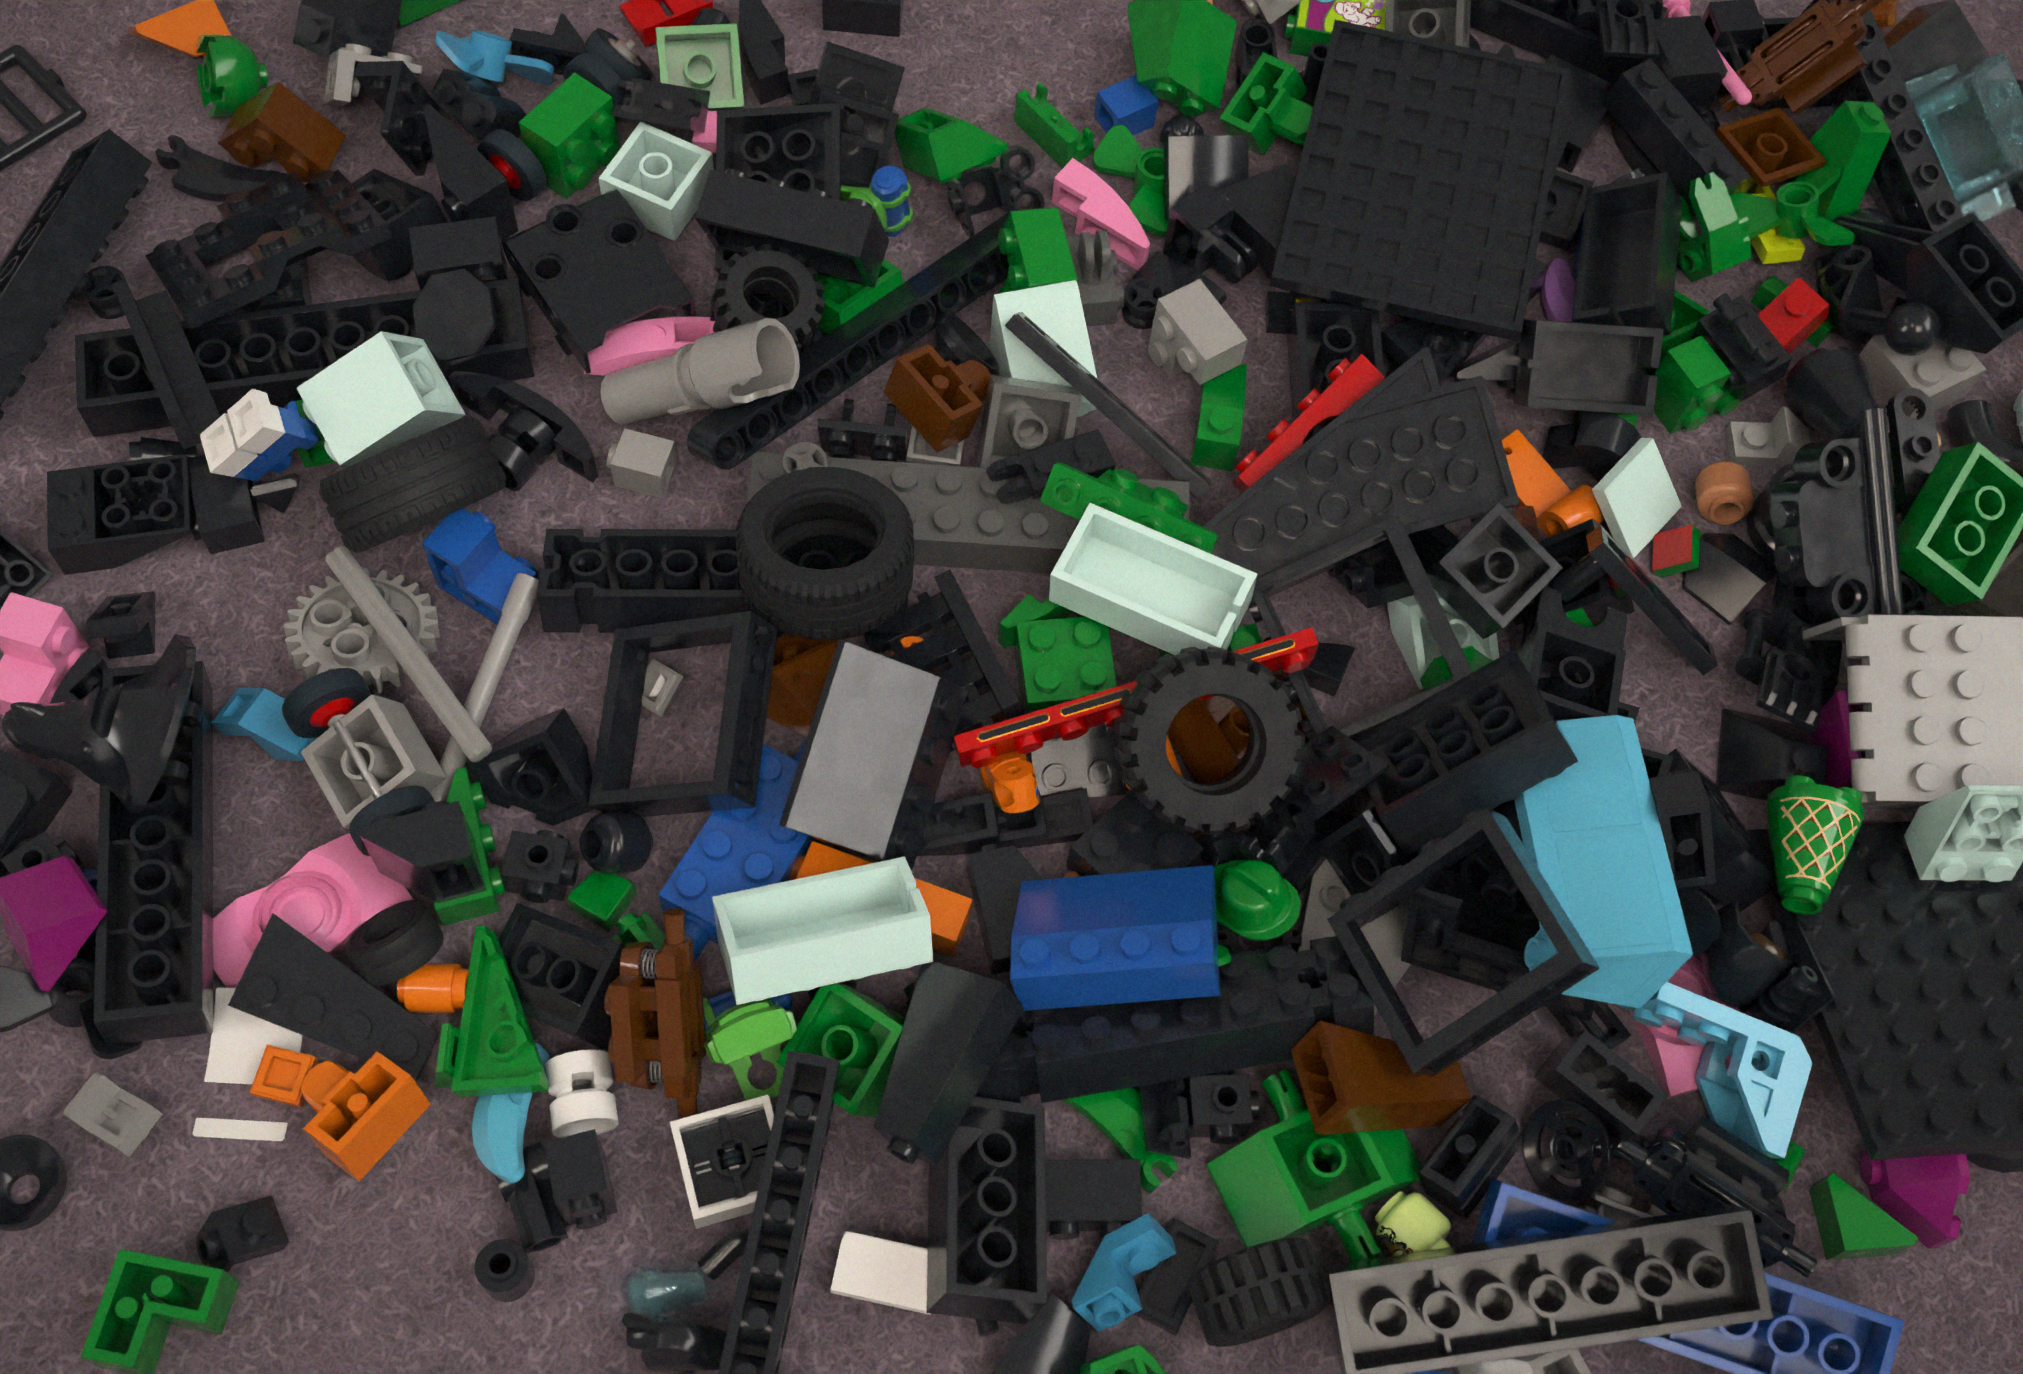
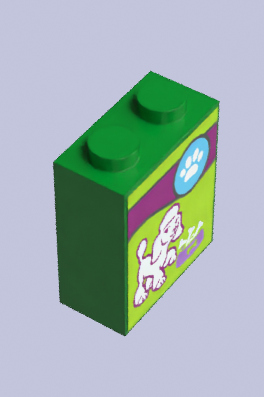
M1302 0L1290 9L1295 10V15L1288 14L1284 38L1291 39L1289 54L1308 57L1312 45L1323 43L1329 46L1335 20L1385 30L1386 0Z

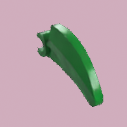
M1134 1088L1061 1100L1087 1117L1114 1143L1127 1159H1140L1141 1187L1145 1191L1152 1193L1161 1184L1158 1178L1153 1175L1152 1167L1159 1168L1168 1178L1178 1169L1176 1161L1170 1155L1145 1150L1140 1093Z

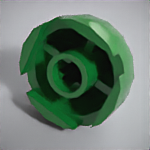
M202 34L199 36L197 53H205L203 65H197V77L204 108L212 101L213 107L208 115L210 118L232 117L238 106L259 94L260 88H267L268 76L264 63H258L254 51L244 41L236 37L223 34Z

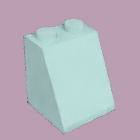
M1076 280L994 294L989 343L999 365V376L1073 387L1005 327L1014 314L1023 312L1097 378ZM1080 394L1077 417L1096 409L1082 394Z
M383 331L297 387L304 401L302 407L305 414L313 423L317 424L325 439L324 447L326 452L339 466L354 465L466 415L424 339Z

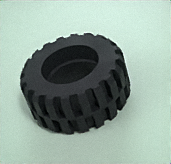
M1208 646L1207 649L1189 647L1180 649V654L1171 656L1166 654L1155 660L1156 667L1149 672L1143 669L1134 679L1138 684L1131 694L1125 691L1120 705L1124 707L1121 718H1115L1113 732L1118 735V744L1114 745L1115 758L1121 764L1122 771L1120 773L1127 786L1132 789L1135 796L1156 816L1166 823L1171 822L1179 829L1194 833L1196 830H1203L1207 835H1220L1223 833V828L1231 827L1237 832L1250 827L1248 819L1255 815L1263 820L1273 812L1269 804L1276 797L1283 801L1287 797L1291 788L1285 784L1290 774L1299 775L1302 761L1296 759L1297 749L1305 748V733L1297 728V723L1302 720L1299 707L1291 703L1289 699L1291 695L1290 690L1284 682L1276 679L1272 675L1273 672L1263 664L1223 648ZM1204 695L1222 696L1237 704L1246 716L1249 739L1245 754L1235 769L1219 780L1202 784L1189 781L1173 769L1167 758L1166 737L1169 726L1179 710L1190 701Z

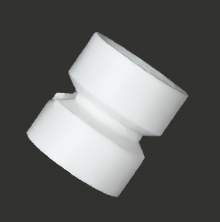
M579 1050L555 1056L546 1062L545 1071L549 1082L548 1093L556 1097L549 1105L554 1136L562 1138L595 1129L598 1135L617 1127L619 1123L615 1095L607 1092V1089L613 1084L611 1061L607 1052L601 1050Z

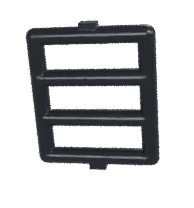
M13 45L0 53V73L18 64L64 112L43 124L0 80V103L29 132L10 145H7L0 138V171L83 122L87 116L85 109L63 88L64 84L61 77L52 68L46 71L21 45Z

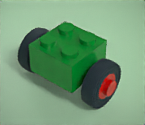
M582 53L568 63L563 73L564 82L519 121L523 142L505 130L496 129L479 143L478 152L507 179L510 195L514 198L529 201L547 186L567 199L576 190L584 189L589 184L592 175L603 165H609L620 150L616 122L621 118L612 116L613 105L623 102L624 90L618 88V83L621 81L618 74L597 56Z

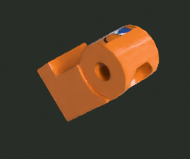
M1017 751L999 755V759L995 763L979 768L982 785L988 793H992L994 801L1004 812H1026L1039 804L1040 796L1034 766L1031 762L1027 761L1026 754H1017Z

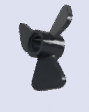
M96 928L78 951L77 959H73L49 992L40 990L30 973L0 966V1032L12 1030L49 1012L51 1018L60 1025L66 1027L83 1026L91 1051L102 1059H115L137 1051L143 1044V1041L107 1045L93 1022ZM71 990H80L85 992L86 994L82 996H71L66 994V992Z

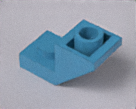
M238 688L211 722L223 735L250 736L275 760L303 761L304 757L300 751L318 738H301L295 735L289 728L282 713V705L285 699L265 688Z
M1149 1213L1105 1235L1072 1298L1073 1309L1098 1332L1108 1327L1116 1326L1125 1318L1142 1310L1134 1276L1142 1271L1154 1268L1159 1262L1177 1254L1173 1237Z

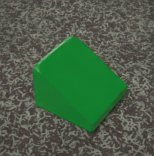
M443 1023L434 1081V1086L438 1088L451 1087L460 1029L450 1023Z

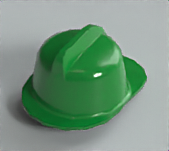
M1235 860L1217 865L1214 868L1217 922L1249 940L1261 941L1280 937L1294 926L1300 916L1301 901L1297 890L1272 865L1260 860Z

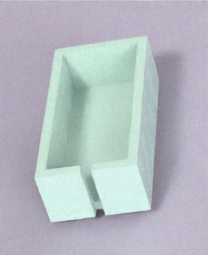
M1089 503L1050 574L1049 601L1173 655L1180 654V649L1189 647L1207 649L1208 646L1227 650L1232 640L1233 632H1236L1252 600L1257 573Z
M905 857L712 897L718 944L736 1005L762 1001L775 996L802 990H812L816 987L848 980H857L870 975L907 969L916 965L933 962L930 914L919 888H916V881Z

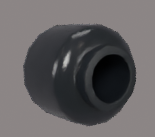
M627 811L604 812L593 816L581 833L579 847L584 860L597 873L607 875L632 873L641 869L648 861L653 846V837L646 821L637 813Z

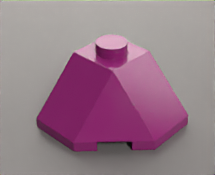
M1867 1149L1862 1150L1863 1155L1859 1163L1860 1176L1862 1181L1869 1186L1871 1200L1918 1237L1917 1240L1927 1248H1939L1958 1238L1962 1220L1958 1216H1953L1958 1194H1967L1970 1171L1966 1154L1871 1160Z

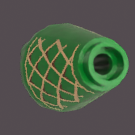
M1793 775L1786 778L1785 786L1777 787L1768 794L1765 814L1778 894L1782 898V906L1788 911L1803 915L1816 914L1822 910V904L1827 902L1864 819L1865 810L1861 804L1862 794L1858 790L1849 787L1834 788L1832 786L1815 784L1814 780L1809 777Z

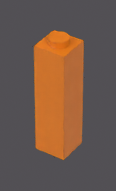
M812 841L806 856L802 855L793 867L789 880L862 866L872 862ZM914 878L916 888H919L930 914L932 949L954 957L971 916L973 899Z

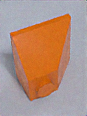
M195 0L128 28L130 34L134 37L190 57L203 55L204 59L205 53H197L199 36L202 34L231 36L214 0Z

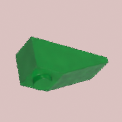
M1241 363L1202 384L1191 463L1193 465L1232 472L1241 438L1247 364Z

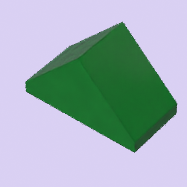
M1833 1172L1814 1183L1809 1191L1826 1261L1895 1255L1913 1246L1918 1239L1916 1235Z

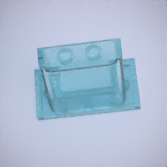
M2001 52L1985 58L1962 72H1959L1957 65L1953 64L1904 82L1964 216L1974 211L1978 218L1983 221L2016 207L2009 188L2023 180V95L2005 53Z

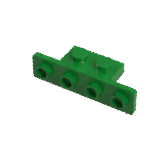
M1057 462L1053 465L1040 499L1042 504L1080 521L1089 503H1092L1212 554L1219 537L1218 534L1185 519L1184 516L1189 505L1179 501V496L1173 491L1162 487L1152 489L1139 483V478L1135 474L1123 469H1114V471L1108 469L1097 479L1062 462Z

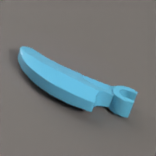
M536 1043L535 1045L545 1070V1064L550 1060V1057L546 1050L539 1043ZM533 1092L479 1096L474 1109L472 1136L477 1156L491 1173L508 1183L518 1182L525 1172L523 1136L528 1107Z

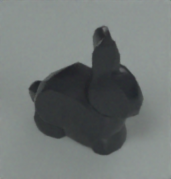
M625 1313L623 1315L622 1323L627 1329V1345L632 1349L642 1350L641 1358L648 1370L668 1374H693L695 1371L719 1370L727 1332L710 1325L680 1318L656 1315L651 1319L635 1313Z

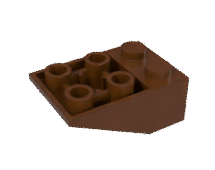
M785 634L776 639L767 710L768 719L793 730L798 735L808 736L838 640H809L790 634Z

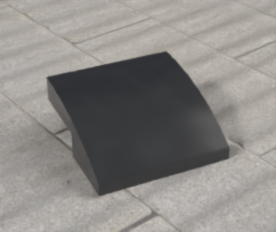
M1248 135L1164 137L1165 220H1169L1171 208L1203 183L1207 182L1215 190H1219L1249 178Z

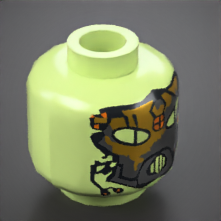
M1402 1191L1398 1192L1375 1216L1374 1220L1379 1224L1376 1238L1393 1256L1451 1247L1445 1241L1451 1228L1449 1219L1419 1192H1413L1405 1195Z

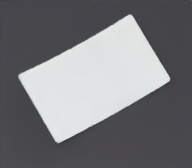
M218 987L215 994L213 1033L211 1035L204 1082L253 1084L267 1044L300 1053L302 1035L228 1006L236 988ZM196 1118L193 1135L195 1137L283 1141L288 1123Z

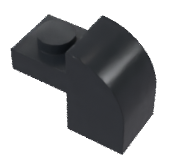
M1583 411L1580 423L1550 426L1542 457L1552 469L1588 466L1599 483L1642 437L1631 423L1621 417L1606 412Z

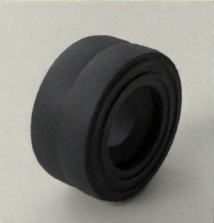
M410 900L390 906L363 923L348 939L346 951L353 964L357 966L363 979L371 985L379 986L398 981L425 965L441 948L444 936L427 906L421 901Z

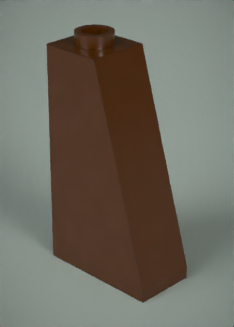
M1320 1020L1291 1049L1314 1130L1318 1134L1327 1135L1442 1126L1471 1099L1458 1061L1434 1077L1416 1074L1410 1069L1397 1043L1386 1038Z

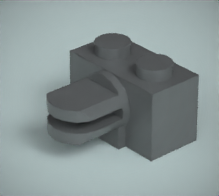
M1098 230L1096 235H1091L1087 231L1081 232L1080 236L1066 237L1078 279L1077 285L1086 326L1115 324L1118 308L1124 307V290L1121 283L1115 282L1114 275L1117 274V257L1115 250L1110 249L1107 231Z

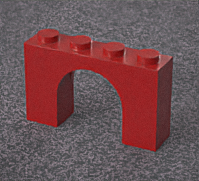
M1363 354L1353 363L1345 358L1327 375L1333 383L1322 394L1314 388L1296 406L1302 412L1297 419L1290 424L1284 418L1266 436L1271 444L1260 455L1253 449L1235 467L1241 474L1232 483L1242 493L1301 447L1311 429L1318 425L1332 422L1386 377Z

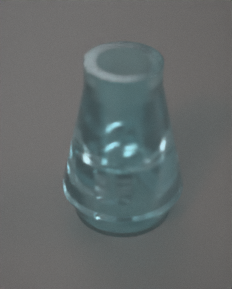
M640 1267L639 1273L627 1275L630 1313L653 1318L656 1315L664 1314L693 1302L705 1300V1283L701 1269L677 1270Z

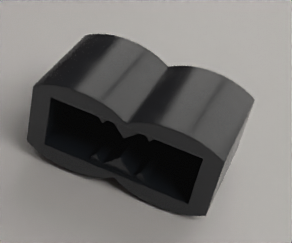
M443 69L431 92L433 100L441 110L447 114L458 116L464 129L475 137L484 139L496 129L505 130L517 138L520 137L519 121L526 116V113L516 102L501 97L497 87L488 79L464 72Z

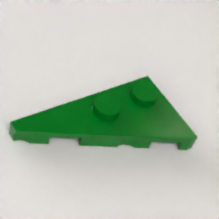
M476 926L450 1091L459 1097L548 1091L549 1082L496 932L489 930L486 926Z

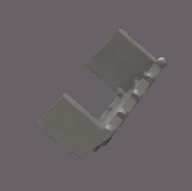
M1865 615L1862 617H1841L1803 631V640H1845L1846 658L1861 659V665L1847 666L1848 704L1863 705L1864 711L1849 713L1850 750L1865 751L1866 759H1851L1852 788L1862 794L1861 804L1864 809H1919V807L1967 785L2023 786V617Z

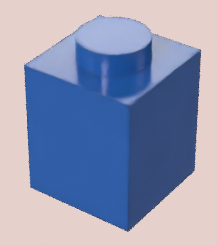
M1136 74L1097 92L1094 118L1106 133L1116 125H1124L1134 136L1154 127L1158 98L1152 94L1151 90L1138 83Z

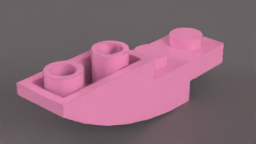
M691 316L646 319L626 323L607 332L603 345L587 352L591 369L589 374L606 376V374L615 370L675 354L678 348L686 344H694L700 337L714 333L713 326L715 321H710V317Z

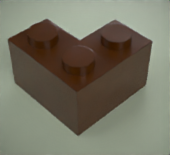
M278 81L238 106L218 144L226 149L234 160L247 165L249 168H255L273 158L284 167L288 174L294 172L300 180L308 183L314 175L329 169L346 135Z

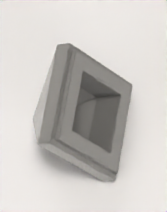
M652 659L646 670L642 706L662 716L677 699L683 676L661 662Z

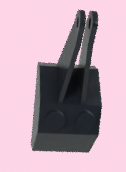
M1974 211L1939 232L1850 215H1840L1831 221L1854 233L1853 245L1865 246L1871 250L1875 273L1906 292V303L1920 302L1935 310L1941 321V333L1936 342L1937 344L1987 354L2023 330V271ZM1837 245V246H1829V247H1831V248H1836V247H1838V246H1840V245Z

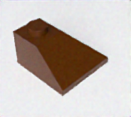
M1780 107L1718 127L1715 132L1761 188L1823 167L1827 161Z

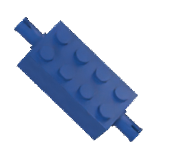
M806 740L794 758H790L763 744L755 808L713 811L658 894L662 913L668 909H683L685 911L686 937L692 938L694 960H697L709 940L718 944L712 901L713 896L790 881V874L798 859L802 855L806 856L812 841L817 843L820 841L779 825Z

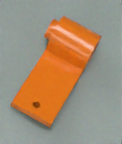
M1518 429L1502 439L1504 451L1508 452L1506 458L1519 499V505L1534 507L1537 525L1548 537L1590 519H1594L1597 524L1605 520L1592 492V487L1580 485L1571 491Z

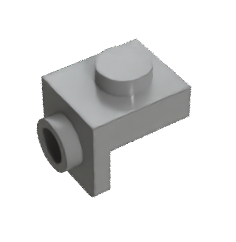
M99 1072L92 1074L63 1112L67 1118L92 1136L128 1157L147 1137L152 1127L162 1116V1113L152 1105L123 1090Z

